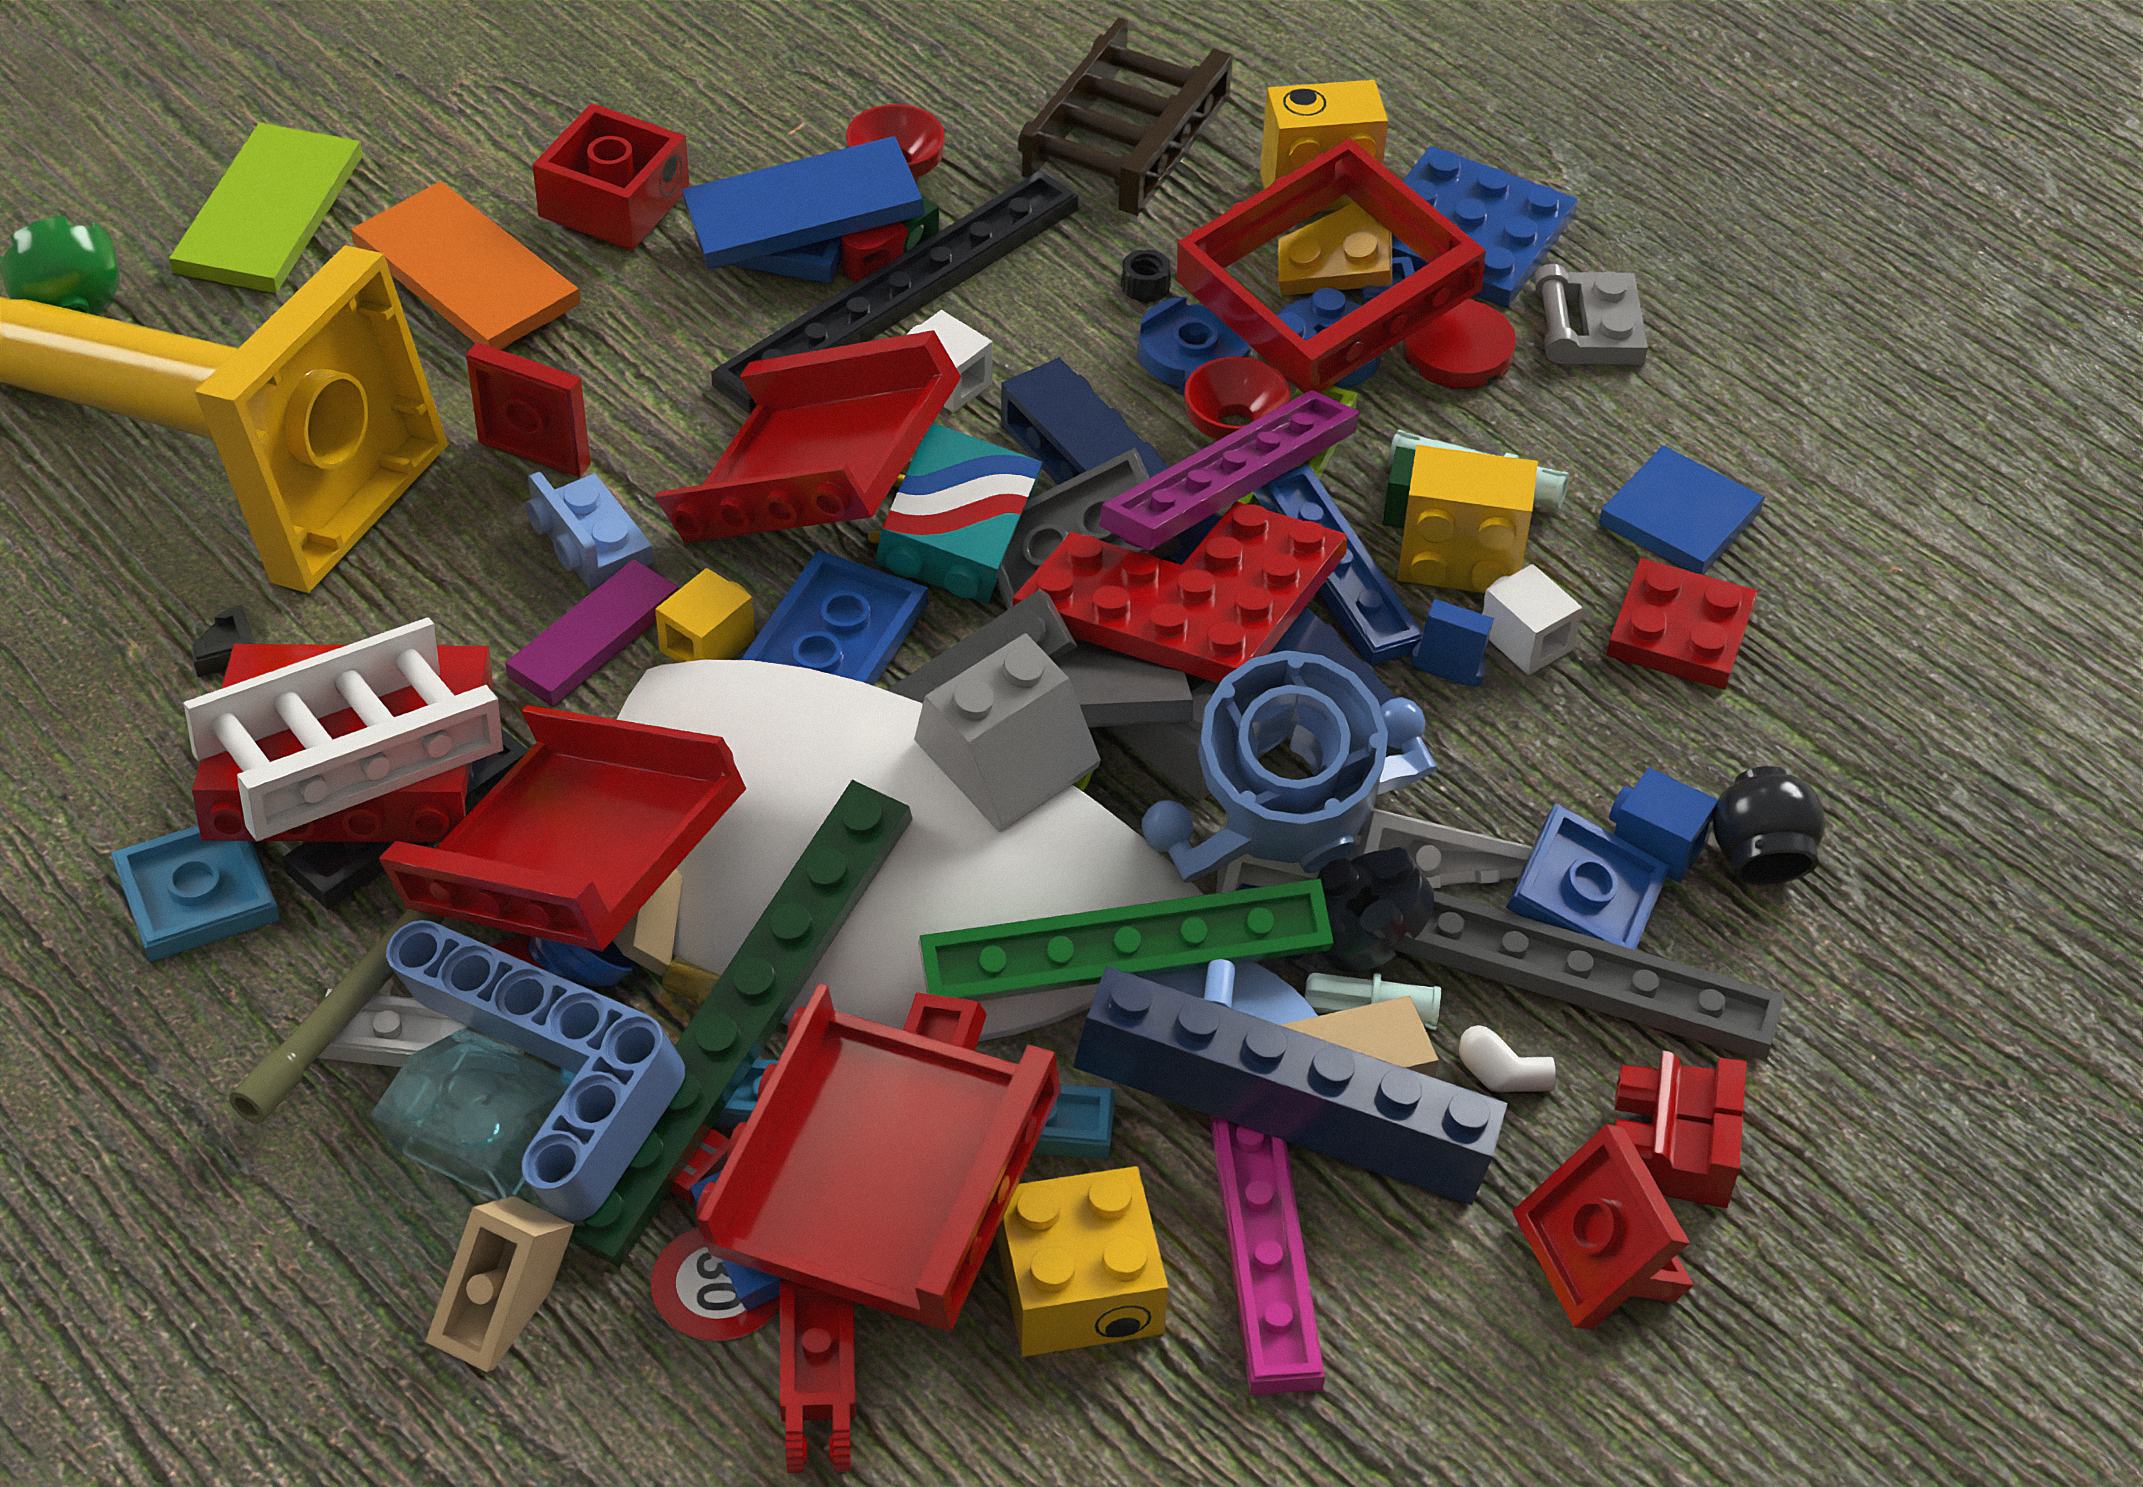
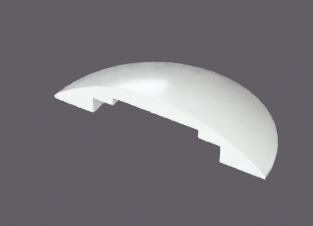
M698 660L666 664L647 669L628 696L616 719L723 737L733 753L734 763L745 784L746 790L676 868L682 875L683 881L672 958L688 973L712 989L851 780L857 781L910 807L912 821L781 1020V1023L786 1025L790 1024L793 1014L799 1007L807 1006L818 983L828 986L835 1011L903 1030L916 992L927 994L918 943L920 935L1201 896L1204 894L1192 882L1184 883L1178 869L1142 836L1073 785L999 832L914 740L923 704L860 681L803 667L754 660ZM1099 984L978 1001L987 1013L978 1042L1016 1035L1058 1022L1091 1007Z

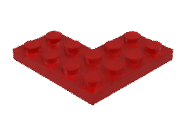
M1238 501L1234 502L1183 565L1156 558L1149 553L1136 552L1103 542L1093 536L1070 532L1012 597V607L1041 589L1049 594L1072 637L1220 684L1225 676L1251 658L1268 655L1346 555L1347 534L1323 527L1313 521H1302L1268 511L1259 505L1244 504Z

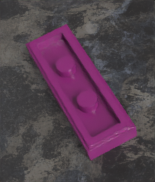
M632 559L505 662L507 678L553 707L655 623V608L677 592L679 586Z

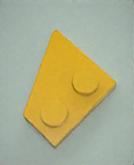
M1354 202L1279 238L1278 283L1281 296L1314 293L1321 288L1347 290L1365 286L1392 285V233Z

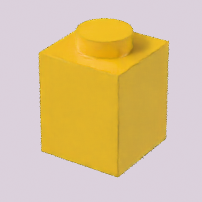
M708 568L704 569L655 608L659 651L677 663L698 660H731L755 640L753 596L749 595L740 584L734 581H727Z

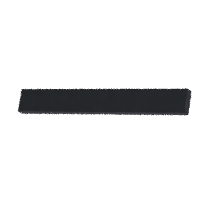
M1039 170L712 370V386L751 415L757 404L740 379V375L749 362L868 342L1078 211V195Z

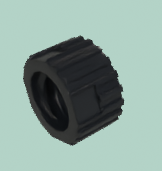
M1137 250L1130 253L1123 259L1121 274L1122 291L1125 292L1126 296L1138 302L1144 301L1147 303L1148 301L1155 302L1158 299H1162V297L1167 295L1171 287L1170 260L1164 254L1155 250Z

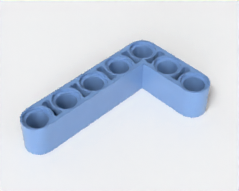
M418 920L399 928L387 945L386 958L390 967L419 1003L576 1074V1077L528 1146L522 1158V1173L525 1180L553 1215L568 1222L581 1221L593 1215L603 1205L680 1089L685 1078V1064L660 1024L647 1014L435 922ZM570 1173L566 1178L560 1180L564 1175Z

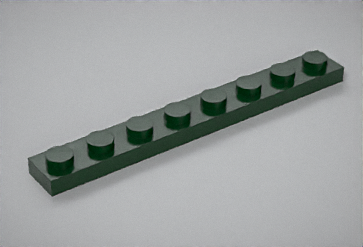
M851 780L674 1047L685 1064V1078L680 1089L603 1205L588 1218L570 1222L574 1224V1228L569 1242L618 1268L621 1267L674 1186V1181L695 1154L913 818L908 805Z

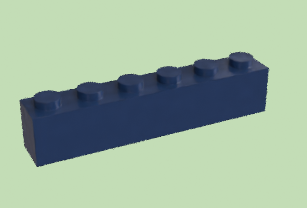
M1109 966L1105 968L1086 1017L1073 1068L1470 1205H1472L1493 1158L1507 1106L1506 1102Z

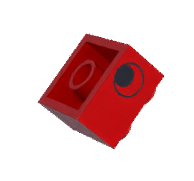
M590 103L532 164L538 217L630 250H634L683 196L682 189L690 187L686 135Z

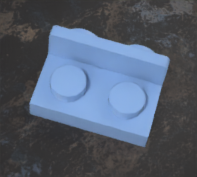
M541 472L528 476L531 499L525 502V509L531 525L538 534L546 533L554 544L557 557L565 570L571 571L574 569L589 589L602 585L632 559H635L644 566L654 562L652 544L595 473L555 490Z

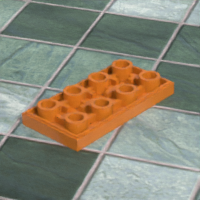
M442 181L351 228L353 244L356 247L383 253L393 277L474 343L478 342L499 350L507 348L512 342L544 324L553 322L558 316L580 304L579 289Z

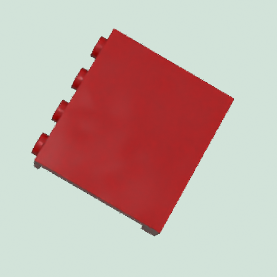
M934 330L749 362L740 375V379L757 406L702 485L658 491L654 498L684 543L871 518L962 377Z
M234 644L221 689L347 645ZM437 645L440 669L438 677L454 696L487 685L494 693L489 646ZM412 685L378 697L394 718L428 706ZM352 707L317 719L332 739L367 728ZM291 729L255 741L270 762L306 750ZM228 751L202 759L199 763L192 793L201 841H256L246 828L237 779V774L243 771ZM472 762L259 841L442 842L466 817L464 804Z
M526 705L521 712L536 740L533 747L436 848L395 841L379 857V860L406 909L603 951L742 795L746 787L734 763L733 753L723 737Z
M818 983L807 1006L799 1007L793 1014L787 1032V1045L778 1063H771L765 1069L758 1087V1102L747 1123L740 1122L734 1129L727 1150L728 1160L717 1182H709L701 1193L696 1210V1219L701 1227L709 1254L951 1332L1061 1091L1055 1052L1028 1044L1019 1064L835 1011L828 986Z

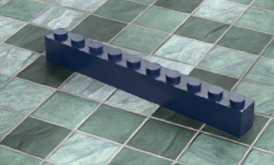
M1060 357L1001 383V426L1031 458L1043 462L1041 468L1057 485L1133 448H1136L1150 478L1169 468L1160 459L1156 449L1150 443L1143 442L1126 425L1122 415L1116 409L1110 408L1092 390L1087 379L1082 375H1077ZM1216 512L1177 534L1183 549L1162 558V560L1183 565L1223 516ZM1305 606L1269 653L1273 654L1288 650L1323 655L1354 672L1377 698L1380 706L1389 699L1397 698L1378 679L1372 666L1366 661H1360L1340 640L1335 629L1330 624L1322 622L1307 606ZM1387 746L1386 757L1404 754L1401 749Z

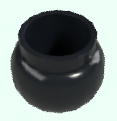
M1762 766L1740 773L1735 778V783L1720 795L1712 817L1713 831L1723 855L1729 861H1732L1733 873L1736 879L1757 885L1778 884L1801 878L1816 869L1819 864L1817 848L1825 832V816L1818 795L1811 785L1795 776L1787 775L1786 770L1783 768Z

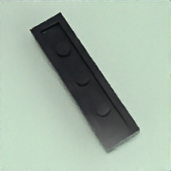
M502 728L503 751L472 762L464 804L465 814L472 810L529 751ZM305 841L282 858L286 874L323 907L329 910L385 870L379 857L394 842ZM405 842V843H410V844H415V845H422L424 842Z

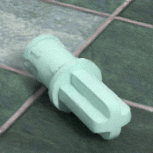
M1312 973L1306 982L1304 999L1316 1013L1330 1014L1410 995L1424 1028L1436 1031L1441 987L1381 981V974L1376 973L1373 975V980Z

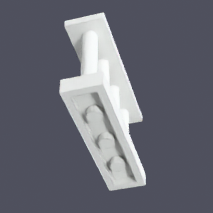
M429 617L183 702L192 753L197 761L228 751L243 771L237 774L244 821L246 828L256 842L503 751L498 698L488 686L484 685L454 696L438 677L440 669L435 627ZM412 685L428 706L394 718L378 697ZM352 707L367 728L332 739L317 719ZM291 729L306 750L270 762L255 741Z

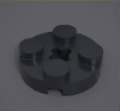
M1394 847L1389 850L1373 851L1358 856L1351 861L1345 858H1338L1324 866L1319 872L1317 879H1321L1333 945L1330 950L1317 953L1326 958L1332 967L1340 971L1360 972L1378 967L1395 957L1397 954L1391 946L1400 941L1407 932L1413 940L1420 934L1427 924L1433 909L1434 891L1428 879L1405 849Z

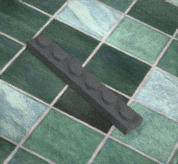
M1434 891V904L1431 915L1420 934L1413 940L1407 932L1400 941L1391 946L1395 951L1763 1061L1767 1060L1786 995Z

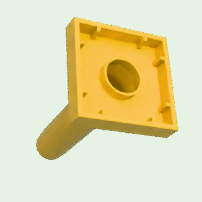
M347 245L343 246L239 348L27 299L14 300L0 296V382L214 440L270 583L310 593L448 446L383 253Z

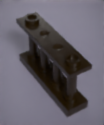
M1118 17L1104 35L1100 34L1095 39L1090 53L1033 122L1028 121L1023 126L1018 139V151L1022 153V177L1025 178L1038 172L1049 157L1113 178L1115 185L1119 186L1118 210L1138 216L1230 97L1233 54L1213 48L1200 66L1195 65L1192 69L1173 64L1128 49V20ZM1123 69L1181 88L1177 95L1172 94L1169 98L1115 81L1113 78ZM1097 98H1101L1157 117L1158 119L1154 125L1148 124L1144 128L1090 110L1089 108ZM1076 127L1135 147L1130 155L1124 154L1120 158L1065 138Z

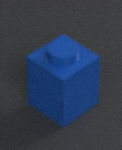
M1648 767L1634 789L1624 786L1619 792L1611 808L1609 820L1616 823L1615 836L1668 864L1670 868L1666 877L1681 883L1709 841L1713 825L1712 817L1718 799Z

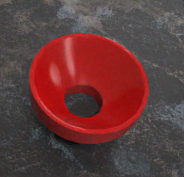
M902 104L873 107L857 115L848 125L846 131L847 148L895 136L915 181L934 169L942 159L945 145L944 128L935 116L921 108Z
M1239 356L1222 357L1199 366L1189 376L1184 391L1186 413L1191 423L1199 431L1215 441H1219L1244 427L1222 424L1220 420L1223 417L1241 415L1253 422L1290 402L1291 397L1289 383L1276 368L1260 360Z

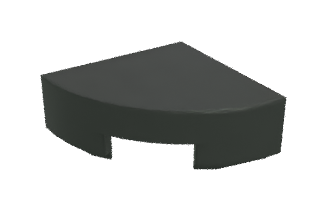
M242 604L219 613L214 617L215 624L201 638L199 637L195 640L192 658L197 677L227 670L234 644H255Z

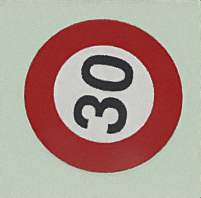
M701 1227L691 1229L674 1239L659 1255L652 1271L651 1294L659 1314L677 1331L693 1338L708 1341L740 1338L761 1328L780 1308V1296L748 1312L738 1298L722 1259L709 1254Z

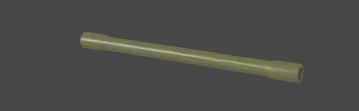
M408 909L282 1045L268 1053L230 1094L229 1101L234 1110L245 1120L254 1124H261L301 1081L304 1071L395 974L386 958L387 945L395 932L402 926L418 920L431 921L440 925L446 917Z

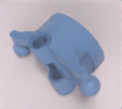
M1286 650L1251 658L1222 679L1205 706L1201 727L1198 758L1208 790L1230 815L1227 827L1214 834L1199 846L1192 848L1189 840L1193 835L1194 824L1190 812L1180 803L1165 800L1156 802L1143 816L1141 828L1144 838L1154 849L1169 852L1184 883L1210 874L1246 853L1259 859L1287 863L1299 862L1304 873L1321 871L1331 861L1345 858L1355 849L1356 842L1353 837L1359 833L1375 806L1377 795L1411 784L1432 774L1437 769V765L1421 739L1425 732L1423 711L1414 701L1402 697L1389 699L1380 706L1377 698L1354 672L1323 655ZM1288 737L1291 740L1289 748L1308 762L1313 777L1302 780L1280 778L1264 769L1259 763L1257 755L1272 749ZM1387 746L1401 749L1404 754L1386 757Z

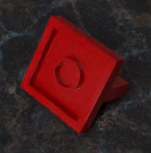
M1609 1124L1603 1126L1512 1210L1516 1221L1574 1328L1593 1330L1630 1296L1675 1303L1694 1286L1677 1256L1690 1242L1623 1127Z

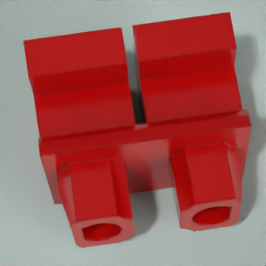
M1663 1050L1658 1069L1621 1065L1616 1084L1614 1110L1650 1116V1124L1616 1119L1614 1126L1623 1127L1626 1130L1663 1196L1728 1209L1740 1169L1742 1114L1744 1110L1747 1061L1719 1057L1716 1069L1681 1065L1677 1055Z

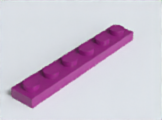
M1310 390L1102 504L1099 526L1122 537L1127 544L1149 551L1354 434L1360 412L1316 391Z

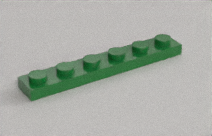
M1321 879L926 934L919 936L918 943L927 994L983 1001L1100 984L1106 966L1142 978L1208 968L1209 963L1217 959L1238 964L1328 951L1333 945V938Z

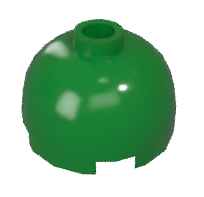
M55 216L34 221L15 231L11 236L13 246L5 253L4 257L0 256V273L8 297L14 300L27 299L100 316L112 304L120 282L119 266L111 236L95 222H91V227L88 228L83 225H69L66 216Z

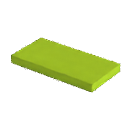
M259 122L169 257L172 273L277 294L362 158L360 141Z

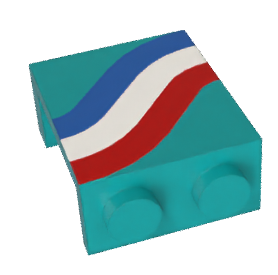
M932 423L917 448L882 526L875 564L888 568L899 576L913 577L947 589L958 597L972 598L989 604L993 596L1000 565L1027 501L1034 497L1043 462Z

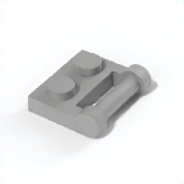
M1546 264L1535 272L1536 293L1543 298L1548 329V333L1544 338L1546 357L1550 361L1558 364L1645 365L1648 345L1634 273L1610 271L1603 273L1567 272L1564 267L1558 264ZM1566 300H1578L1584 336H1577L1575 331L1570 329Z

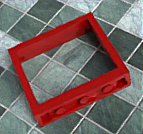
M1348 138L1324 154L1319 153L1312 161L1289 175L1279 177L1266 189L1244 202L1236 203L1223 215L1201 228L1192 230L1191 234L1177 242V282L1283 374L1302 393L1305 394L1310 390L1321 393L1481 291L1486 250L1351 138ZM1347 195L1426 261L1428 265L1305 341L1224 269L1337 199Z

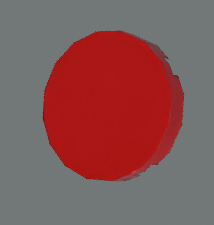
M1470 299L1465 300L1402 340L1403 357L1409 366L1410 361H1412L1414 365L1420 368L1419 375L1432 383L1450 388H1475L1486 385L1487 378L1493 377L1498 373V378L1508 372L1514 359L1516 348L1515 331L1507 318L1489 305Z

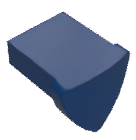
M1434 599L1427 615L1422 640L1412 651L1411 664L1423 671L1447 680L1470 686L1481 685L1485 674L1484 654L1494 618Z

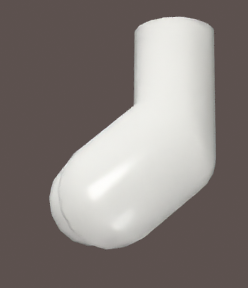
M1485 1026L1470 1027L1462 1034L1459 1043L1460 1058L1487 1089L1494 1092L1554 1091L1556 1072L1552 1057H1518L1498 1034Z

